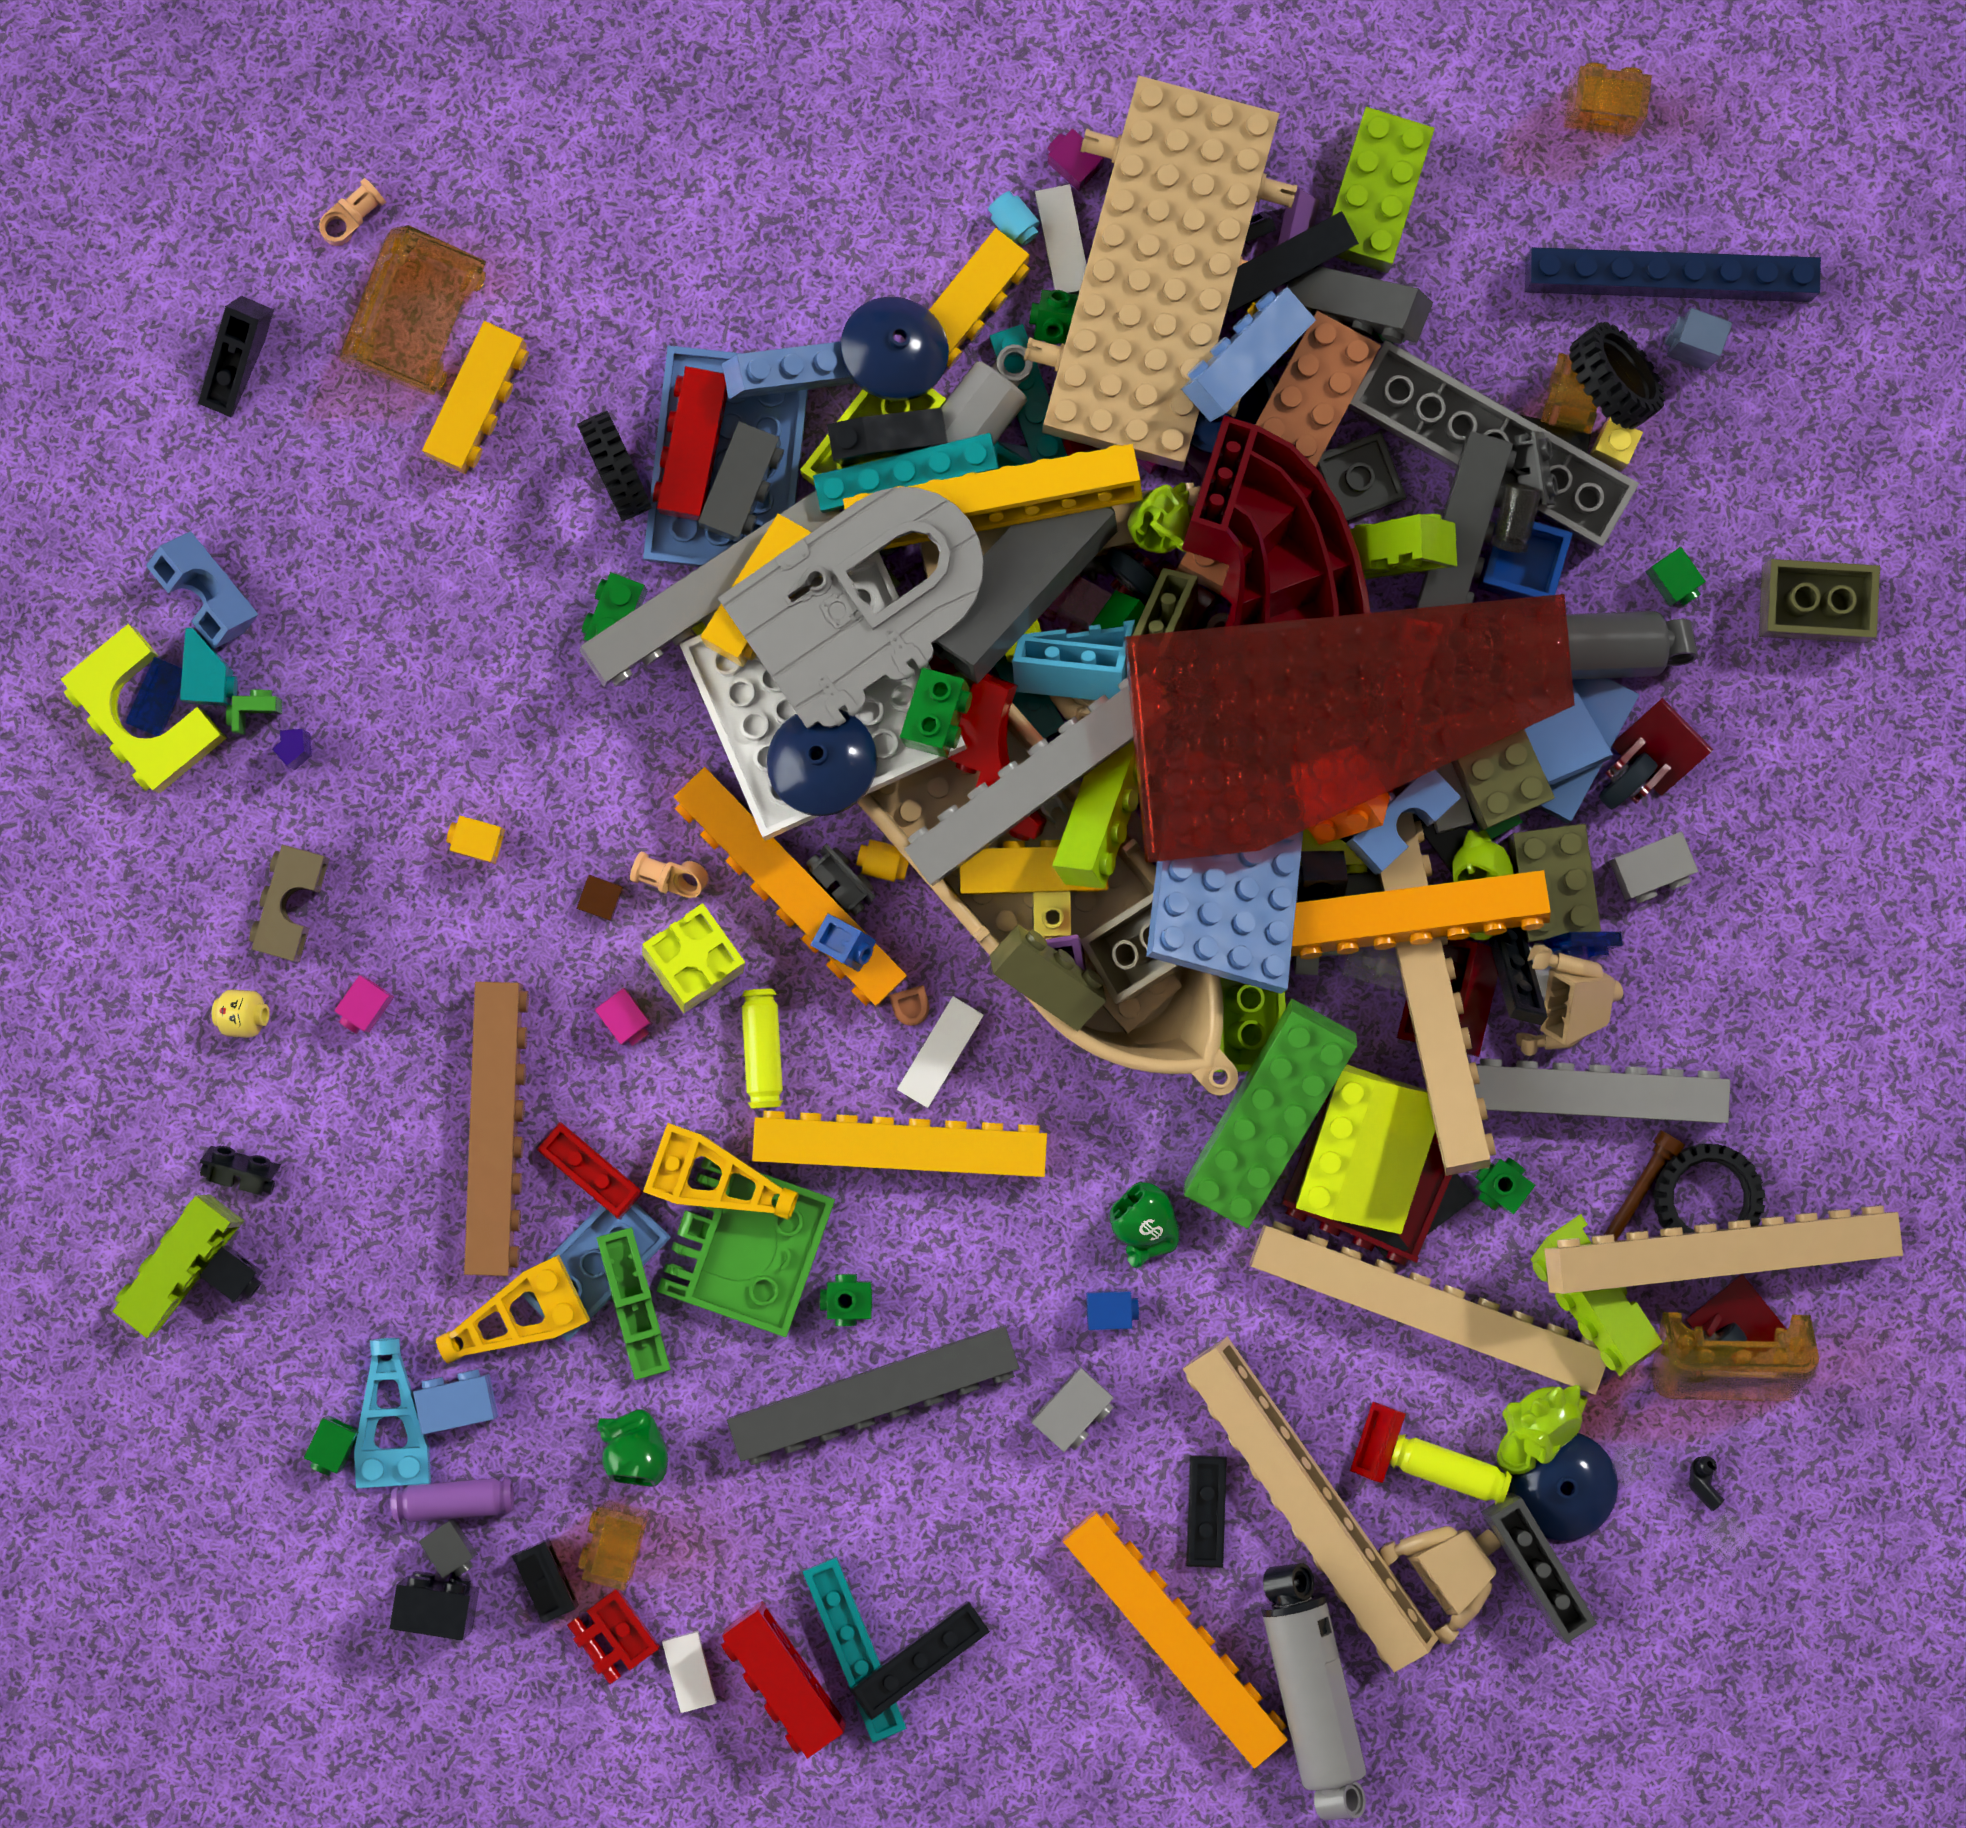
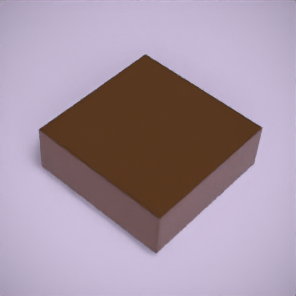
M588 875L576 909L612 921L624 887Z

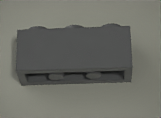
M740 421L738 422L698 520L701 528L735 542L743 539L744 535L747 536L753 532L757 521V516L753 515L757 502L764 503L771 483L766 481L771 468L778 469L784 454V449L780 448L781 441L778 436Z

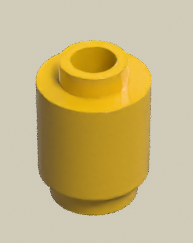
M870 839L868 846L861 844L856 865L862 867L861 874L895 882L896 879L905 881L909 862L893 844Z

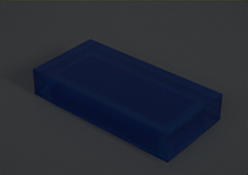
M154 657L125 723L155 736L162 735L181 692L182 668Z

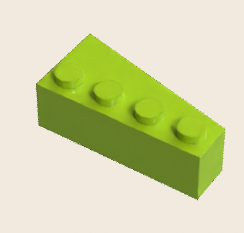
M1416 514L1375 524H1358L1354 526L1355 528L1350 529L1359 551L1365 580L1457 567L1455 523L1442 520L1440 514Z
M211 1194L196 1195L186 1206L175 1225L170 1227L160 1240L161 1244L153 1255L150 1254L137 1270L139 1275L132 1285L130 1283L126 1284L115 1298L118 1304L112 1312L145 1338L155 1337L200 1279V1274L221 1246H225L244 1220Z
M1582 1214L1547 1236L1531 1257L1533 1270L1542 1281H1547L1548 1283L1544 1248L1558 1247L1557 1240L1579 1238L1580 1244L1591 1243L1583 1230L1588 1224ZM1626 1287L1565 1294L1555 1293L1558 1304L1565 1311H1570L1577 1320L1581 1334L1587 1340H1592L1600 1350V1356L1604 1364L1609 1369L1615 1370L1620 1377L1654 1354L1663 1344L1636 1301L1629 1303L1627 1300Z

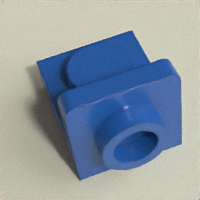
M828 913L810 945L859 972L862 966L870 960L876 940Z

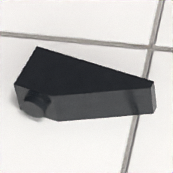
M243 296L238 297L225 306L198 404L228 417L233 416L265 343L274 309Z
M942 408L865 416L827 424L833 461L841 466L896 456L948 443Z

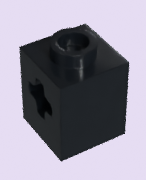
M227 1245L221 1246L200 1274V1277L233 1302H238L243 1298L249 1300L255 1294L262 1283L258 1278L263 1271Z

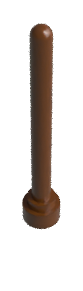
M1662 1130L1658 1132L1653 1140L1655 1146L1652 1151L1655 1153L1604 1235L1614 1234V1241L1619 1239L1667 1160L1670 1161L1674 1156L1678 1157L1685 1147L1684 1143Z

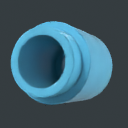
M1007 191L989 206L988 211L992 214L991 220L1003 234L1016 244L1020 243L1022 246H1025L1039 234L1036 228L1039 226L1040 221L1018 195L1014 196L1010 191Z

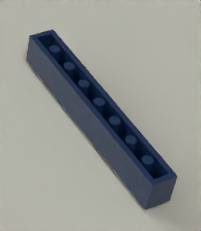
M1532 247L1525 260V292L1811 302L1820 294L1821 257Z

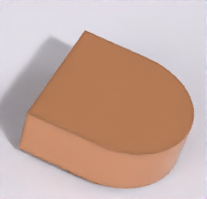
M924 985L889 995L894 1014L901 1023L915 1026L927 1018L930 1007Z

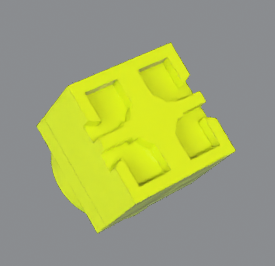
M703 903L688 912L679 921L669 925V928L659 932L642 944V956L657 975L662 987L672 996L683 1013H686L700 1002L711 998L722 987L744 973L745 961Z

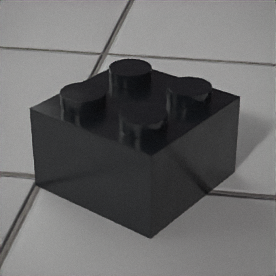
M414 1571L413 1576H407L396 1585L389 1629L463 1641L473 1631L480 1587L471 1586V1580L465 1578L450 1577L449 1581L443 1582L435 1580V1574Z

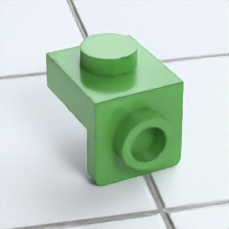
M262 689L250 690V696H232V705L228 704L226 708L227 726H232L233 733L245 735L246 713L282 714V699L272 696V690Z

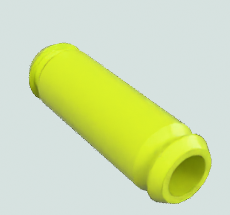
M774 989L744 990L741 996L745 997V1002L741 1008L746 1092L751 1098V1102L747 1103L751 1109L780 1107L783 1100H780L783 1084L778 1004L774 1001V995H777Z
M1406 1434L1398 1436L1389 1463L1393 1469L1395 1466H1398L1404 1473L1483 1501L1494 1500L1495 1505L1504 1502L1512 1479V1475L1507 1470L1503 1473L1497 1466L1418 1438L1407 1439L1405 1438Z

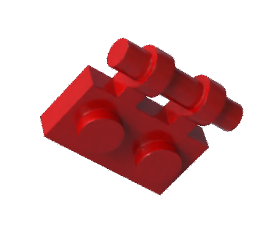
M618 1587L587 1609V1613L594 1621L592 1625L586 1627L579 1616L567 1624L575 1636L573 1638L578 1648L581 1646L584 1648L594 1662L592 1667L598 1675L602 1673L609 1684H612L621 1677V1674L613 1665L621 1659L630 1671L660 1648ZM601 1632L613 1647V1650L608 1654H605L594 1638Z

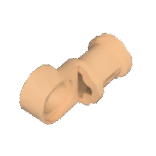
M362 179L360 181L361 186L347 199L341 198L320 219V233L330 245L340 246L347 243L351 239L353 232L363 224V218L377 205L383 206L386 203L378 190L367 179ZM334 219H340L346 223V231L340 237H332L326 232L328 223Z
M642 851L637 855L630 873V880L632 882L639 883L641 881L658 887V891L666 894L669 891L687 898L697 897L709 880L706 870L696 862L687 861L681 865L674 862L666 864L649 858V855ZM683 874L692 875L698 885L688 884L684 880Z

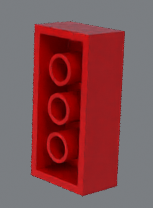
M763 1601L726 1626L722 1634L724 1642L721 1646L732 1662L739 1660L744 1667L745 1673L742 1674L744 1680L754 1693L760 1690L767 1702L764 1704L765 1710L775 1723L779 1721L783 1723L788 1732L785 1738L796 1754L803 1752L808 1759L844 1733L846 1720Z

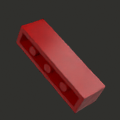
M685 366L684 375H678L675 382L674 397H678L679 400L677 410L670 411L667 432L672 433L669 447L663 446L661 452L660 467L665 468L662 482L656 481L653 503H658L657 509L660 514L698 521L708 497L728 393L724 373Z

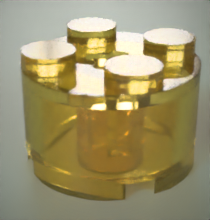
M1558 353L1554 371H1552L1547 388L1549 394L1543 407L1540 422L1591 434L1597 417V408L1592 403L1593 398L1591 395L1587 396L1583 391L1585 388L1584 384L1578 383L1576 379L1578 373L1574 372L1571 367L1573 362L1569 359V354Z

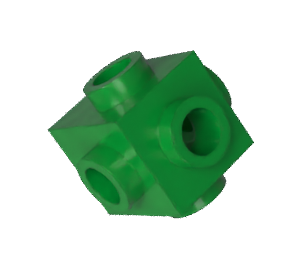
M1042 289L1040 303L1032 302L1029 324L1036 325L1035 340L1045 341L1050 344L1066 343L1078 295L1068 294L1062 290L1050 291Z
M1508 1157L1505 1162L1502 1159L1495 1158L1492 1163L1490 1162V1167L1479 1169L1475 1175V1178L1479 1181L1474 1188L1481 1192L1478 1199L1492 1210L1496 1211L1498 1207H1501L1508 1214H1515L1536 1185L1523 1176L1526 1170ZM1501 1178L1506 1183L1503 1190H1500L1498 1187V1182Z
M835 1274V1281H828L827 1289H820V1311H827V1319H835V1326H857V1319H871L872 1281H857V1274ZM849 1294L852 1297V1304L850 1306L842 1305L840 1303V1295Z

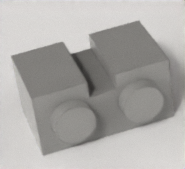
M1682 831L1609 860L1625 901L1635 897L1637 904L1658 896L1655 889L1669 884L1670 889L1673 890L1691 883L1689 875L1699 872Z
M1080 1366L1031 1419V1422L1063 1452L1069 1447L1076 1450L1088 1437L1089 1434L1085 1429L1095 1419L1100 1423L1113 1409V1406L1110 1404L1113 1396Z

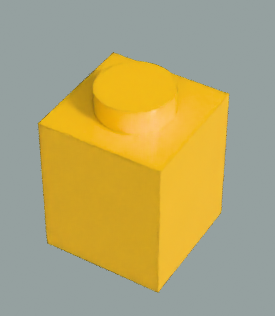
M459 815L457 823L452 822L449 827L446 842L451 844L449 850L453 853L496 864L505 829Z

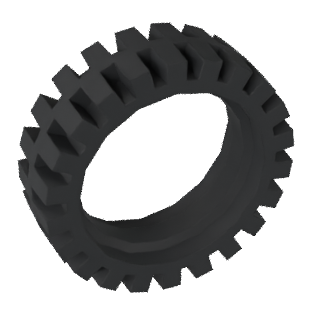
M1600 322L1572 343L1569 349L1571 352L1569 359L1573 362L1571 364L1573 371L1578 373L1576 376L1578 383L1584 384L1585 388L1583 391L1585 394L1592 396V403L1595 407L1598 408L1600 406L1602 414L1607 418L1611 416L1613 423L1616 425L1620 423L1621 427L1625 429L1628 427L1629 429H1634L1663 408L1665 396L1662 394L1664 392L1663 386L1658 383L1661 381L1660 377L1652 371L1655 367L1651 361H1646L1645 357L1647 355L1645 352L1637 349V343L1633 339L1628 340L1626 332L1623 330L1619 332L1617 326L1613 324L1610 326L1608 322Z
M608 411L578 423L577 426L621 521L623 522L651 509L652 506Z
M1698 1144L1687 1147L1679 1153L1678 1157L1674 1156L1665 1163L1655 1180L1656 1186L1655 1190H1653L1655 1205L1653 1206L1655 1213L1658 1215V1221L1663 1228L1682 1227L1683 1233L1694 1232L1678 1216L1674 1205V1189L1680 1176L1686 1170L1702 1162L1719 1163L1729 1168L1739 1179L1744 1194L1743 1208L1737 1220H1750L1751 1226H1756L1761 1221L1759 1219L1761 1213H1764L1765 1205H1763V1198H1765V1190L1762 1189L1761 1183L1763 1181L1761 1176L1757 1174L1755 1166L1744 1155L1726 1146Z

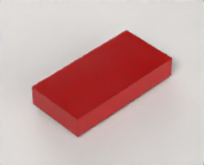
M1372 1402L1350 1468L1351 1472L1383 1483L1406 1413L1380 1403Z

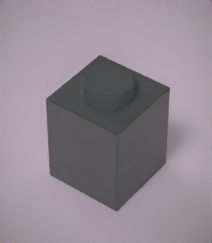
M456 1519L449 1520L419 1540L422 1548L442 1578L452 1573L454 1578L462 1575L473 1567L470 1560L478 1555Z

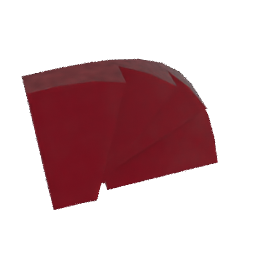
M1224 415L1181 549L1229 565L1220 592L1232 604L1223 631L1227 641V648L1218 672L1216 686L1208 710L1335 750L1352 745L1359 732L1366 708L1372 669H1363V662L1350 663L1349 671L1327 672L1326 665L1315 666L1314 674L1292 676L1291 669L1278 670V677L1256 679L1255 672L1243 673L1240 628L1252 625L1370 616L1369 596L1359 551L1341 505L1320 471L1292 443L1260 426Z

